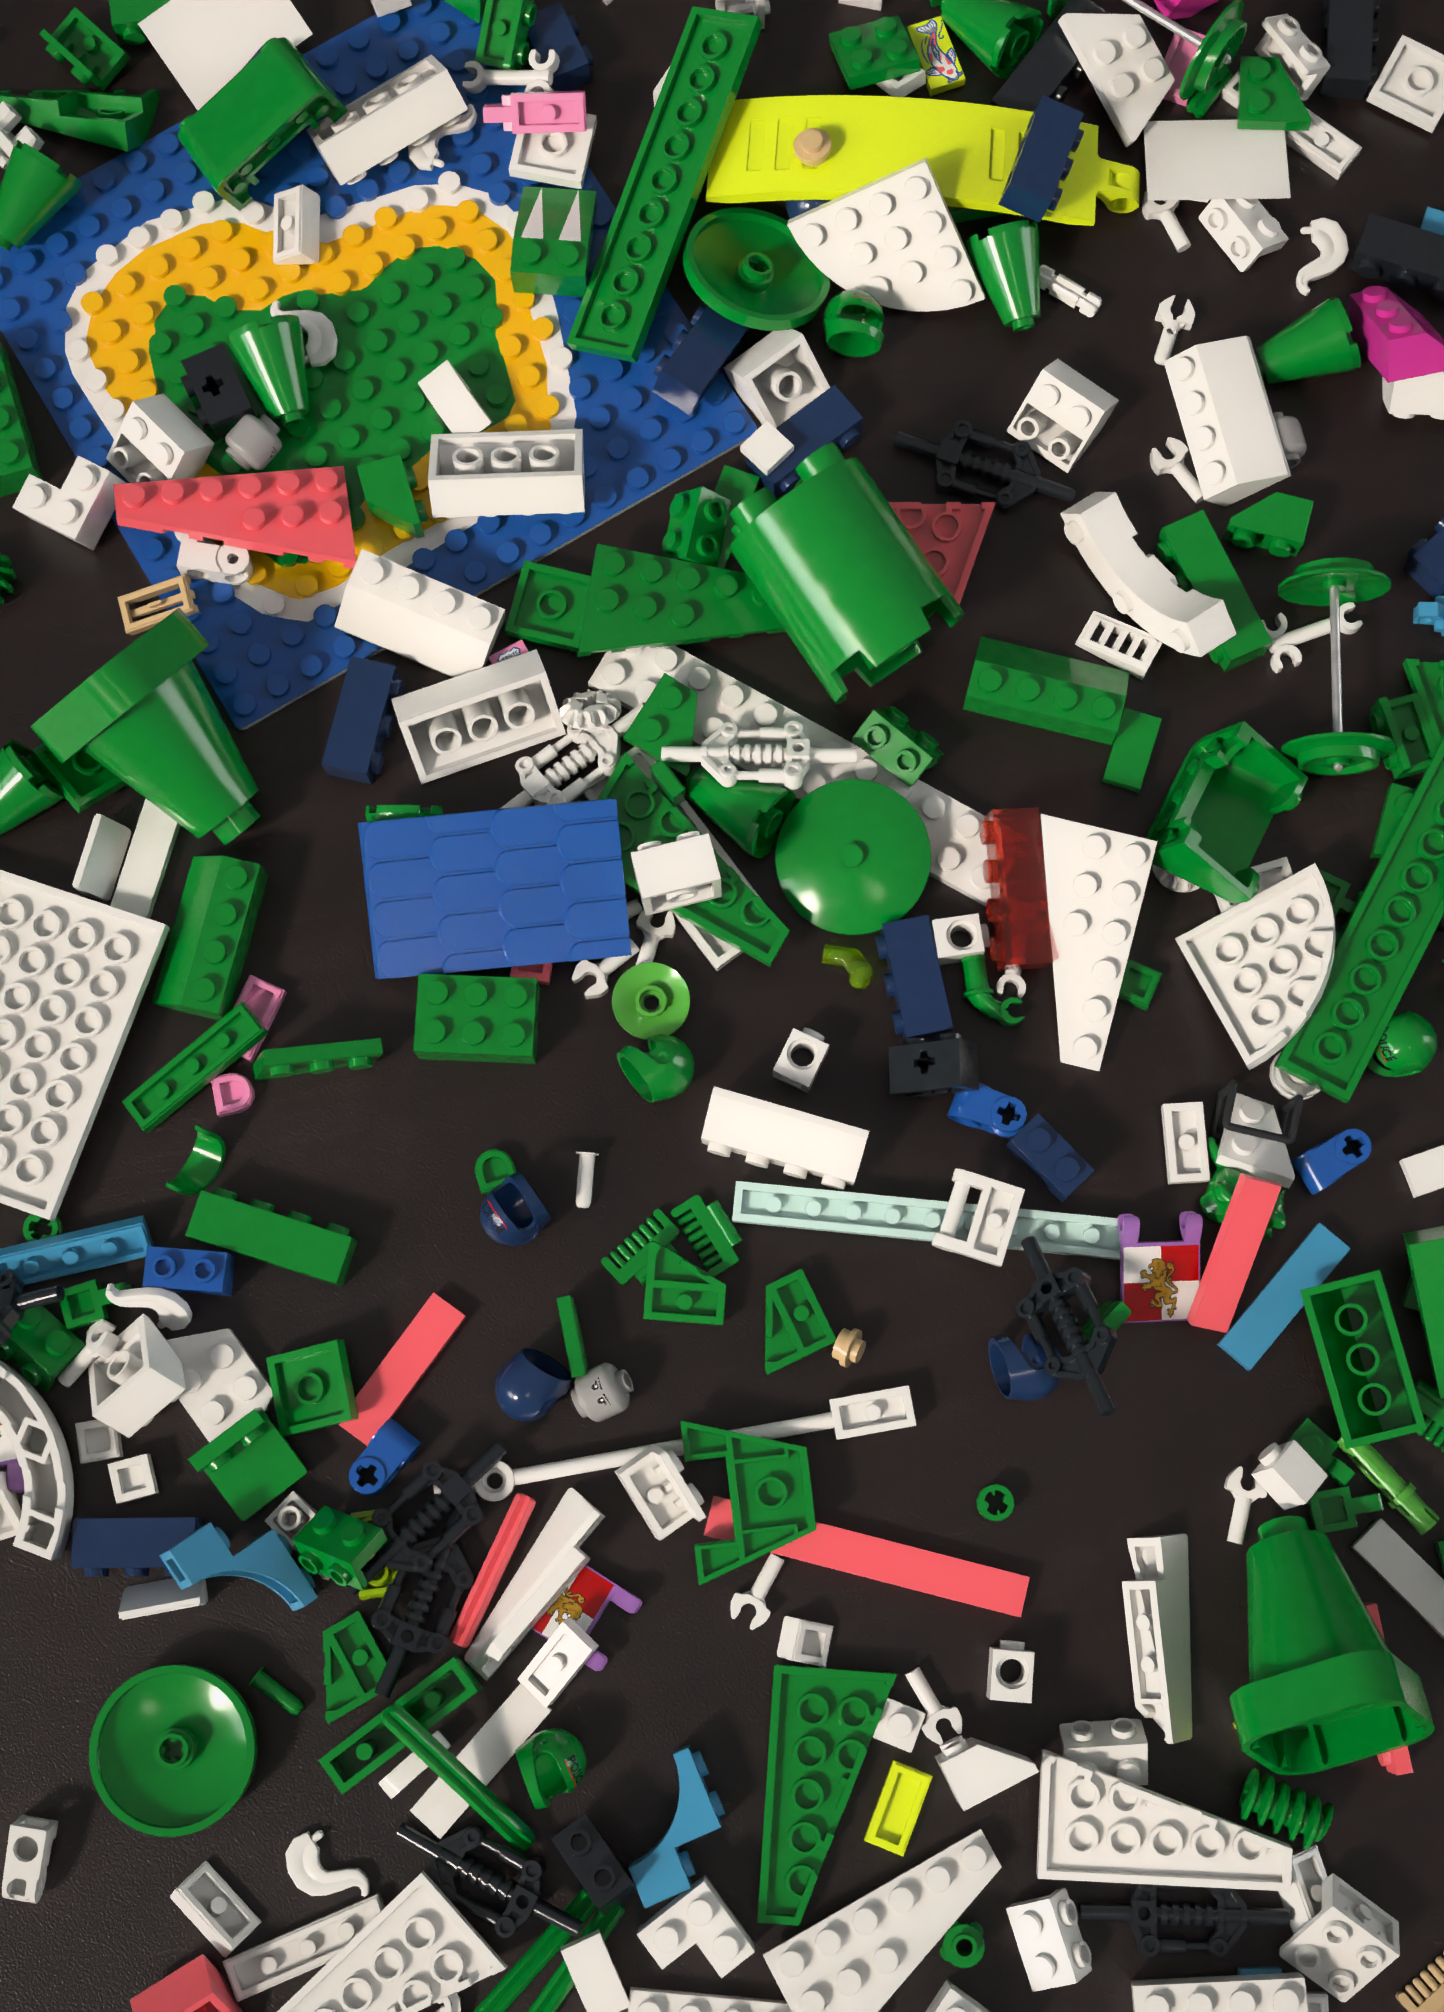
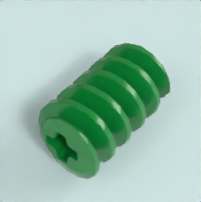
M1255 1767L1246 1778L1239 1801L1241 1806L1240 1819L1246 1821L1251 1813L1255 1812L1257 1813L1256 1826L1259 1828L1270 1819L1272 1820L1271 1833L1273 1835H1277L1283 1827H1287V1841L1292 1843L1301 1834L1303 1835L1302 1848L1308 1850L1314 1841L1319 1842L1323 1839L1334 1814V1804L1327 1802L1321 1807L1322 1803L1319 1797L1311 1795L1306 1799L1305 1791L1298 1787L1290 1793L1289 1783L1282 1780L1275 1785L1274 1776L1268 1773L1262 1775L1259 1779V1770Z

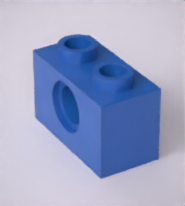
M147 1246L142 1286L163 1288L171 1292L232 1296L236 1257L227 1252Z

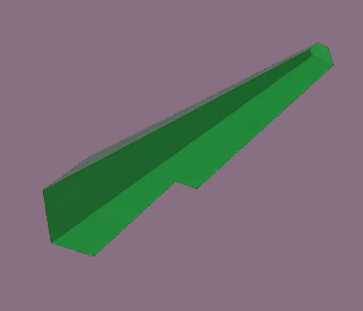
M90 89L33 90L28 96L12 95L11 90H0V103L4 101L16 109L22 117L19 123L127 152L141 146L143 142L148 140L160 100L158 89H148L147 92L141 95H127L125 89H115L114 93L92 92Z

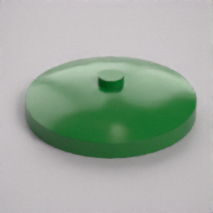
M725 208L704 216L692 228L683 252V266L686 277L700 299L721 316L742 326L758 330H789L809 322L823 306L830 288V278L822 273L803 252L787 226V220L772 213L753 208Z
M861 779L831 782L818 787L803 797L786 817L779 832L775 852L779 883L794 909L812 924L827 931L843 935H864L881 931L883 923L898 921L906 916L919 901L925 890L932 862L931 845L927 830L913 806L891 788L877 782Z
M172 1664L143 1671L124 1682L112 1693L95 1720L89 1743V1766L94 1786L111 1813L137 1831L159 1837L184 1836L198 1832L224 1817L234 1808L245 1793L252 1779L257 1760L256 1727L252 1714L238 1691L225 1679L207 1669L192 1665Z

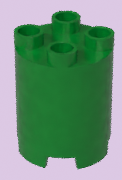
M830 442L814 451L796 467L795 471L801 479L796 483L795 488L782 498L777 500L770 488L765 487L747 497L731 511L730 516L736 523L731 531L736 538L730 546V551L835 704H841L846 700L845 694L848 692L841 679L842 677L855 670L872 687L923 652L917 639L931 630L927 619L936 611L950 628L956 625L964 617L965 613L859 459L855 457L845 459L836 444Z

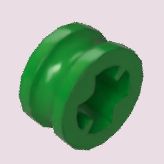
M33 1214L26 1218L23 1225V1234L28 1242L38 1240L36 1236L39 1233L35 1232L34 1228L37 1223L44 1224L45 1218ZM57 1216L54 1222L50 1221L47 1226L52 1228L51 1234L49 1236L42 1235L40 1239L63 1234V1225Z
M999 1484L984 1487L976 1499L979 1513L990 1521L1006 1519L1014 1508L1012 1493L1006 1487ZM995 1491L1003 1494L1001 1501L1006 1507L1002 1513L999 1510H995L996 1515H993L987 1511L989 1504L985 1501V1497L989 1492L994 1496Z

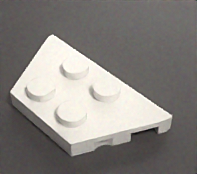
M1066 13L1061 16L1058 23L1127 148L1137 139L1175 79L1140 14Z
M221 1329L166 1340L183 1365L186 1389L178 1399L209 1443L253 1409L262 1407L265 1412L269 1410L273 1402L271 1384L231 1329Z

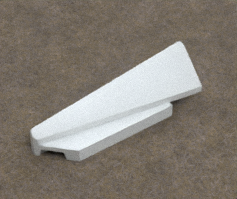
M569 1488L564 1494L464 1657L465 1661L486 1681L489 1680L591 1559L579 1547L606 1516L574 1488Z
M1185 1533L1127 1538L1136 1580L1122 1581L1135 1707L1144 1718H1153L1165 1732L1164 1740L1168 1744L1190 1740L1192 1738L1188 1536Z

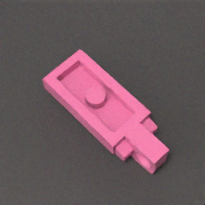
M585 90L511 93L510 95L501 96L502 103L484 104L483 107L484 123L503 122L504 131H512V134L587 131Z

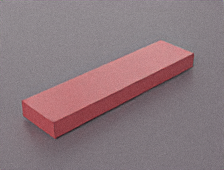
M1240 1173L1187 1317V1321L1192 1326L1223 1333L1228 1332L1282 1187L1276 1181Z
M433 1292L355 1397L359 1419L338 1425L368 1446L379 1428L389 1418L394 1416L467 1316Z

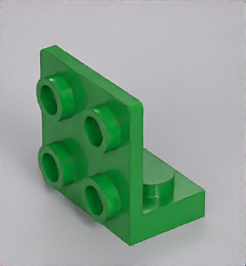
M262 1407L253 1409L188 1458L197 1472L203 1470L206 1472L242 1521L247 1520L308 1472L305 1465Z

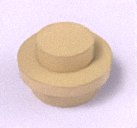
M818 128L806 129L799 133L793 145L796 157L807 166H818L825 162L832 147L829 135Z
M844 1328L839 1333L833 1347L832 1358L839 1360L841 1366L847 1368L852 1362L858 1363L866 1347V1341L862 1340V1331L856 1328L852 1331Z

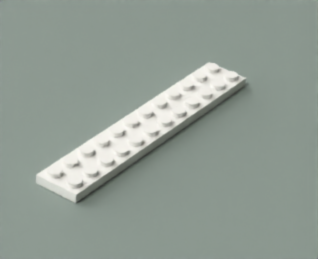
M675 645L656 648L647 646L626 649L623 652L611 653V651H607L588 681V686L595 691L602 689L604 693H616L621 705L629 710H633L639 704H645L664 673L697 693L692 742L694 746H701L702 742L726 722L735 723L739 730H760V727H784L787 722L798 721L803 725V733L810 739V747L857 748L856 763H810V770L803 777L802 786L791 790L796 795V802L798 803L803 797L818 787L839 780H868L891 788L913 806L925 825L931 845L932 862L929 876L987 908L992 903L1027 841L1021 835L919 779L913 786H906L857 745ZM739 738L736 743L740 744V747H744V744H750V747H755V744H761V747H765L766 744H771V747H776V744H782V747H786L784 742H760V739ZM740 762V765L734 766L740 771H759V768H784L786 763H782V766H776V763H771V766H765V763H761V766H755V763L744 765V762ZM774 783V784H778V785L784 786L783 783Z

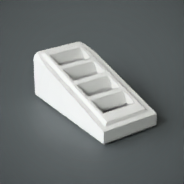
M1093 611L1075 645L1143 680L1160 650L1162 642L1150 633ZM1099 625L1105 629L1098 642L1090 640ZM1111 633H1114L1118 637L1112 648L1104 646ZM1126 639L1131 642V645L1126 654L1119 652V649ZM1138 647L1145 650L1140 660L1133 658Z

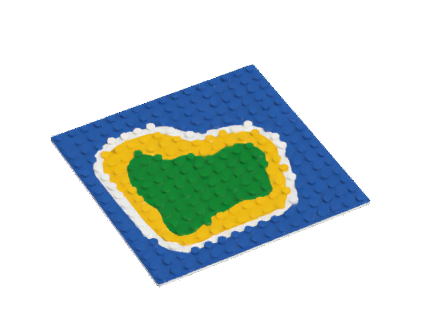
M411 0L412 6L381 17H377L375 14L302 55L343 105L346 106L432 54L448 70L466 106L472 104L477 113L476 123L469 131L445 135L439 139L438 151L440 155L438 159L444 161V167L434 166L432 171L419 170L410 160L408 146L398 151V157L392 162L383 166L376 164L366 170L367 175L360 181L348 185L347 182L340 185L305 129L300 136L296 135L255 174L260 182L255 186L250 182L247 189L253 200L239 211L219 196L178 139L179 126L181 124L179 122L146 140L141 146L129 152L126 151L77 178L83 183L80 190L21 249L13 246L9 252L0 246V330L76 458L80 456L112 472L126 483H130L106 457L132 401L164 393L215 443L201 472L194 478L344 466L356 561L361 549H364L477 597L521 572L524 560L534 563L540 561L740 446L757 430V426L723 373L716 379L691 416L653 392L658 376L653 373L659 361L665 354L671 357L675 352L672 346L683 329L689 332L692 328L666 286L637 363L572 350L566 342L583 297L514 292L510 267L513 236L523 186L597 191L590 278L616 208L588 165L582 189L516 178L509 175V165L517 134H512V131H504L503 122L484 123L483 107L484 104L502 103V95L524 92L527 86L487 85L480 93L472 94L462 86L463 81L475 80L477 73H469L465 68V63L475 61L482 22L480 24L443 0ZM480 64L485 70H505ZM321 117V118L317 119V122H320L321 120L325 119L326 117ZM303 184L320 196L319 262L314 264L276 265L273 263L274 194ZM276 300L280 302V310L282 311L312 310L321 312L333 323L338 338L336 356L326 366L312 367L310 362L305 364L309 412L303 415L304 421L297 425L283 427L281 422H274L281 429L276 434L282 443L281 450L264 469L255 470L251 468L249 471H246L226 453L225 450L229 446L226 444L225 437L217 440L211 428L203 429L195 412L196 408L201 407L197 396L189 398L180 378L186 375L181 361L223 343L256 417L259 419L265 414L272 420L230 349L228 335L237 328L257 320L259 326L271 323V305ZM303 332L304 355L306 356L305 346L308 342V334ZM446 360H449L471 389V394L493 421L481 432L583 429L585 512L534 514L531 516L497 515L495 517L433 518L428 486L431 434H452V432L428 400L418 382ZM220 391L213 393L214 396L221 394ZM396 454H401L404 466L412 465L418 487L411 489L415 501L422 499L428 522L421 523L425 537L416 538L371 515L357 471V465ZM114 510L111 517L151 585L181 575L176 564L183 533L168 530L162 534L120 526L117 524L116 510ZM204 537L203 540L204 543L224 545L223 540ZM247 549L254 565V573L246 583L231 585L191 579L192 584L189 586L190 590H193L196 598L193 599V602L198 606L199 613L188 616V618L210 644L195 659L234 725L239 730L248 729L347 671L350 656L369 659L385 650L382 647L334 627L345 588L353 569L345 568L343 563L330 560L318 563L309 561L308 556L286 553L284 556ZM178 588L158 596L162 600L179 594L181 591ZM180 603L169 608H166V610L168 611L176 607L182 606L184 604Z

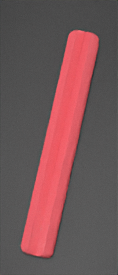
M523 1493L515 1495L449 1636V1640L460 1647L467 1648L470 1646L536 1505V1501Z

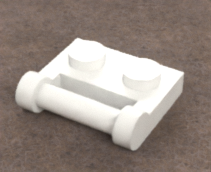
M956 1168L952 1176V1181L955 1184L939 1233L934 1234L931 1245L945 1251L954 1252L1001 1267L1025 1189ZM972 1187L982 1191L965 1242L956 1239L955 1235L969 1189Z

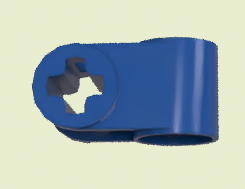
M979 1083V1091L955 1093L947 1116L951 1120L965 1126L982 1129L1000 1137L1010 1138L1014 1137L1024 1127L1027 1112L1024 1104L1019 1099ZM1007 1109L1014 1111L1013 1118L1015 1120H1012L1009 1125H1004L1002 1123V1116L999 1114H1005Z
M1348 1129L1334 1135L1322 1144L1319 1143L1291 1160V1164L1310 1193L1314 1195L1339 1180L1349 1170L1364 1162L1371 1153V1141L1363 1131ZM1354 1141L1357 1148L1353 1150V1153L1345 1155L1342 1149L1347 1145L1346 1142Z
M389 1418L372 1437L367 1448L352 1464L348 1477L350 1485L355 1491L365 1496L380 1494L398 1472L410 1462L420 1449L422 1442L395 1420ZM376 1467L377 1470L374 1476L378 1479L377 1483L374 1486L367 1483L362 1487L361 1483L364 1478L360 1475L361 1471L364 1468L371 1471Z

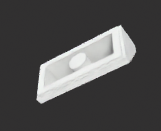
M303 184L274 194L273 263L276 265L318 263L320 196Z
M97 813L94 815L72 883L73 887L83 896L102 901H109L111 899L131 837V830L104 815Z
M174 1578L128 1586L122 1594L118 1611L119 1619L126 1620L206 1605V1602H209L206 1580H200L181 1590Z
M1311 1845L1308 1850L1302 1848L1292 1852L1291 1892L1278 1891L1284 1908H1289L1290 1926L1293 1935L1322 1910V1882L1328 1876L1317 1845Z
M206 1860L170 1895L173 1902L225 1958L261 1923V1920Z

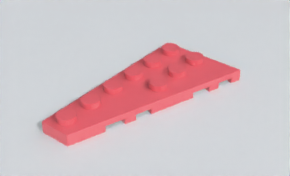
M344 466L113 484L117 524L120 526L162 534L168 530L188 534L189 539L200 541L207 537L223 540L224 545L280 556H284L286 553L308 556L309 561L323 563L324 560L343 563V567L353 569L356 563Z
M888 502L960 606L994 510L995 502H982V504H961V502H946V504Z

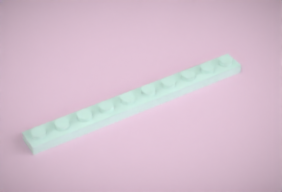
M736 1181L732 1222L932 1242L934 1234L940 1232L949 1202ZM965 1203L956 1231V1239L966 1242L977 1204ZM1019 1209L1007 1249L1024 1251L1021 1245L1022 1240L1035 1236L1043 1253L1120 1260L1117 1218Z

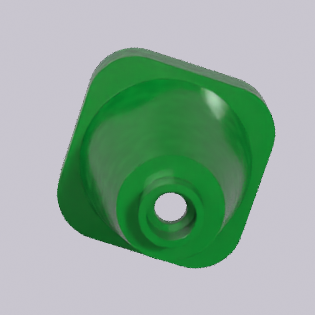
M179 607L88 677L30 727L61 764L82 749L199 839L212 830L219 840L226 845L260 817L259 813L248 801L259 789L192 661L210 644Z
M1300 1516L1278 1517L1260 1525L1257 1529L1259 1542L1251 1546L1246 1553L1249 1684L1234 1691L1229 1698L1242 1751L1276 1774L1304 1775L1409 1746L1430 1736L1434 1732L1435 1726L1420 1676L1388 1649L1328 1537L1322 1532L1308 1530L1305 1519Z

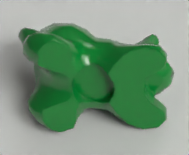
M1210 1136L1206 1140L1207 1151L1217 1170L1209 1181L1207 1191L1200 1198V1204L1203 1213L1208 1219L1221 1223L1225 1217L1240 1173L1243 1172L1215 1163L1219 1145ZM1281 1189L1262 1238L1264 1240L1271 1239L1273 1235L1271 1228L1282 1229L1286 1226L1283 1201L1285 1189Z

